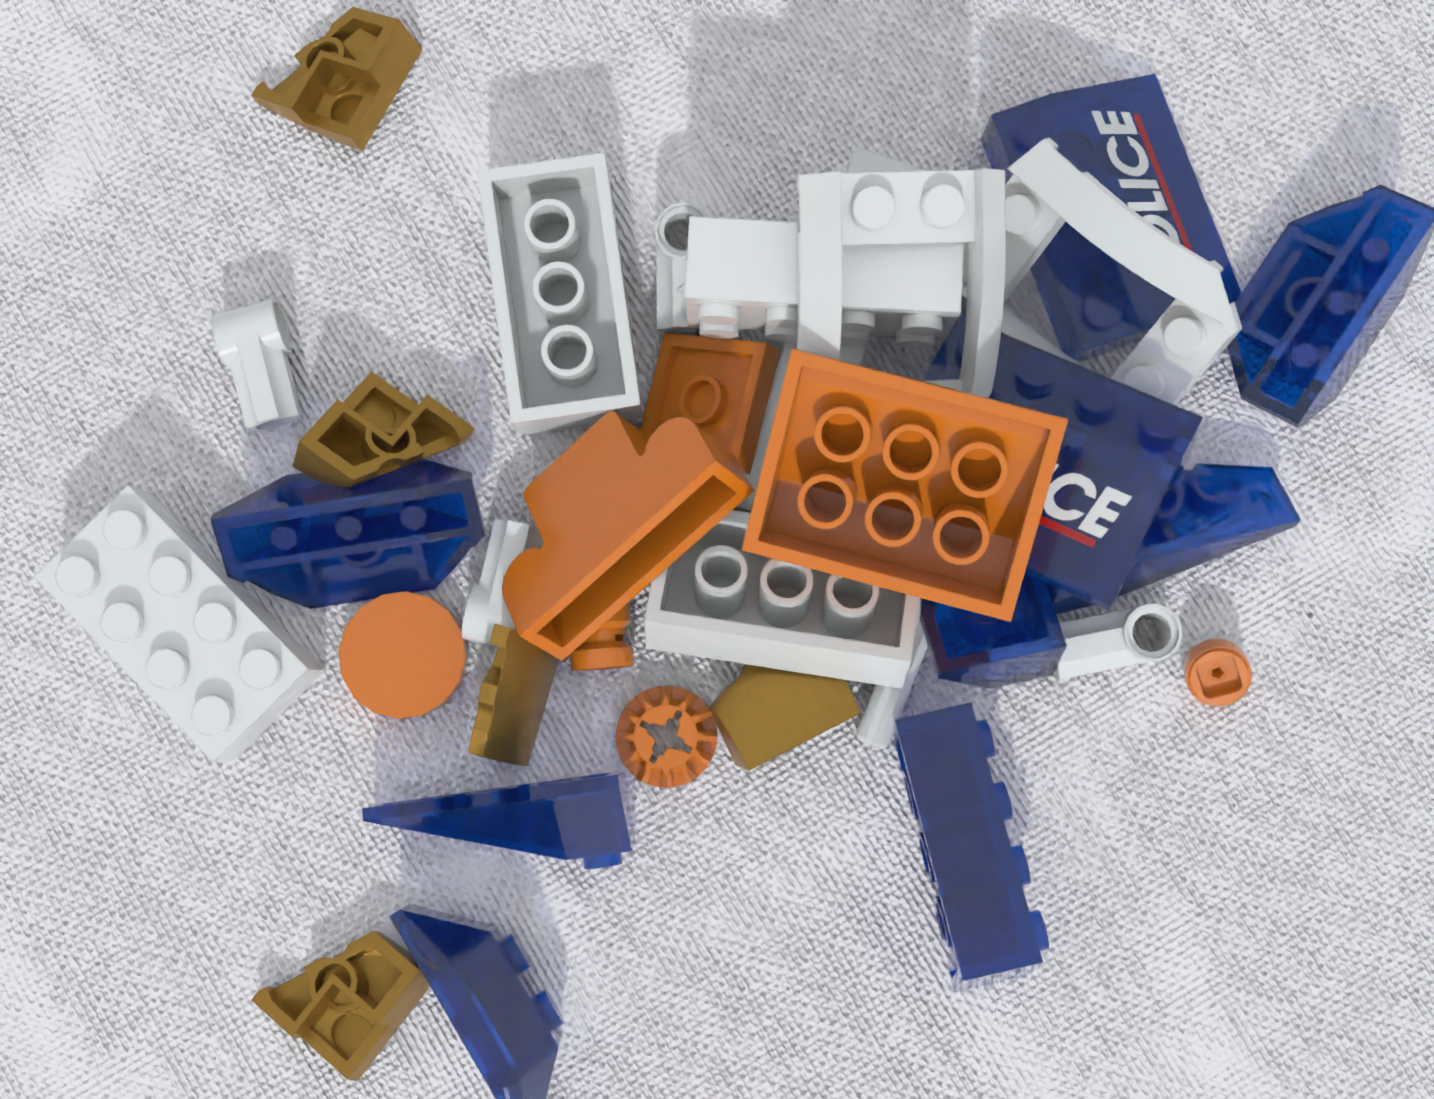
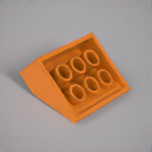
M792 348L742 551L1011 622L1068 418Z

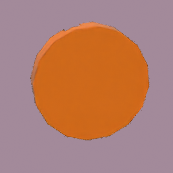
M407 591L380 595L360 607L344 629L338 651L341 676L353 697L374 713L397 719L426 715L447 703L462 684L469 659L467 642H465V639H462V629L454 614L435 599Z

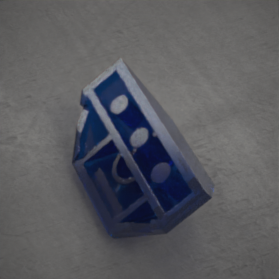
M1378 185L1362 192L1360 197L1332 204L1289 222L1235 302L1242 330L1226 348L1240 398L1297 428L1302 427L1335 401L1404 298L1434 232V207L1386 186Z
M426 459L352 487L325 484L304 473L285 475L213 513L210 519L227 577L242 583L249 581L270 594L309 609L371 600L380 595L407 591L415 593L434 590L462 561L472 546L475 547L485 536V528L473 474Z
M411 904L390 915L389 918L405 942L496 1099H547L562 1038L557 1028L563 1025L565 1021L550 993L544 989L537 994L524 973L532 965L517 937L513 933L503 937L497 925Z

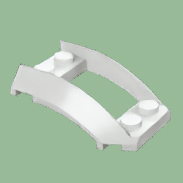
M1044 138L1007 168L1013 175L1005 185L1006 261L1004 303L1065 222L1120 264L1176 299L1109 380L1087 369L1056 348L1004 304L999 346L1032 372L1096 411L1157 425L1164 420L1242 330L1235 302L1229 304L1220 273L1224 268L1215 260L1209 262L1153 226L1117 198L1088 171H1079L1056 150L1059 145L1051 138ZM964 243L961 311L966 315L968 243Z
M980 168L976 170L860 173L834 171L797 175L796 190H799L800 232L797 233V349L840 360L843 246L968 243L967 311L959 379L920 381L989 398L992 393L996 372L1004 304L1006 261L1005 170Z

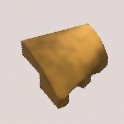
M352 7L332 23L330 30L325 36L317 41L309 42L294 55L301 64L298 69L272 90L262 81L256 86L251 97L262 107L312 132L363 151L423 49L399 19Z
M371 371L344 402L337 399L298 442L292 467L322 483L338 487H352L464 444L472 436L475 428L429 395L420 404H417Z
M494 624L490 644L496 645L498 648L493 665L481 684L478 710L472 729L468 753L509 764L528 766L559 659L519 637L516 629Z
M744 664L743 671L734 683L726 685L709 707L734 764L748 771L861 714L846 680Z
M374 930L349 943L346 950L333 958L322 957L305 966V972L275 988L266 986L259 990L252 998V1001L291 1037L305 1040L347 1080L358 1081L438 977V974L399 944Z

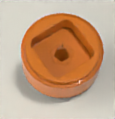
M1209 639L1197 644L1187 654L1183 665L1184 677L1189 691L1197 700L1210 706H1225L1238 701L1248 691L1252 680L1251 667L1244 651L1235 643L1225 639Z

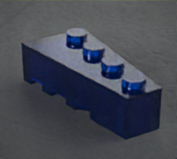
M971 702L896 719L894 722L893 738L911 814L914 821L920 820L923 830L918 832L923 865L930 883H936L939 895L935 896L937 911L935 915L940 936L945 941L947 948L953 947L958 968L949 970L954 993L1029 976L1043 963L1040 951L1049 949V940L1040 911H1029L1022 885L1031 883L1029 866L1022 846L1020 844L1011 846L1004 821L1013 819L1012 807L1004 782L993 783L987 758L995 757V747L987 720L976 721Z

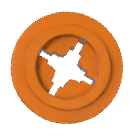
M664 685L640 692L625 706L617 723L615 741L622 764L639 781L656 787L672 788L693 781L708 767L716 750L717 727L710 709L697 695L681 687ZM677 710L682 712L678 721L680 725L677 735L684 739V744L692 748L691 752L689 753L682 748L677 750L669 747L663 755L660 754L656 762L650 760L655 752L653 747L656 739L648 734V729L641 726L643 720L651 725L655 723L664 726L669 718H674Z

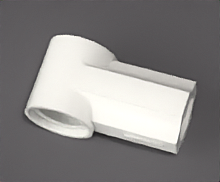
M679 202L671 204L662 210L656 219L654 229L656 252V332L696 334L700 330V327H688L685 306L687 250H677L671 247L665 239V234L675 224H689V216L707 217L701 208L692 203Z
M272 298L213 314L211 316L213 337L222 361L228 369H231L246 429L250 432L275 430L292 425L297 420L303 419L287 353L292 351L290 333L278 301Z
M494 518L480 582L473 585L466 604L462 623V639L496 646L490 644L494 624L516 629L503 599V578L509 565L519 554L527 549L541 548L543 546V539L537 527L512 520Z
M1143 604L1129 609L1044 626L1046 651L1056 680L1141 663L1161 661L1170 657L1179 648L1182 640V625L1178 616L1170 608L1161 604ZM1140 616L1151 619L1159 630L1158 642L1149 652L1141 649L1133 638V626Z

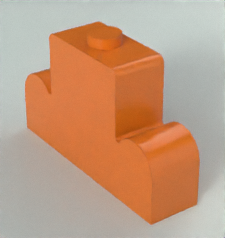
M609 411L524 490V499L543 539V546L541 548H530L519 554L509 565L503 578V599L519 637L561 661L569 656L755 491L734 454L689 418L676 417L669 419L648 437L615 411Z

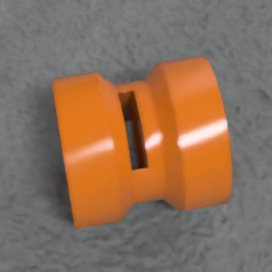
M629 602L570 654L571 671L634 666L633 647L627 641H623V635H626L625 628L631 622Z

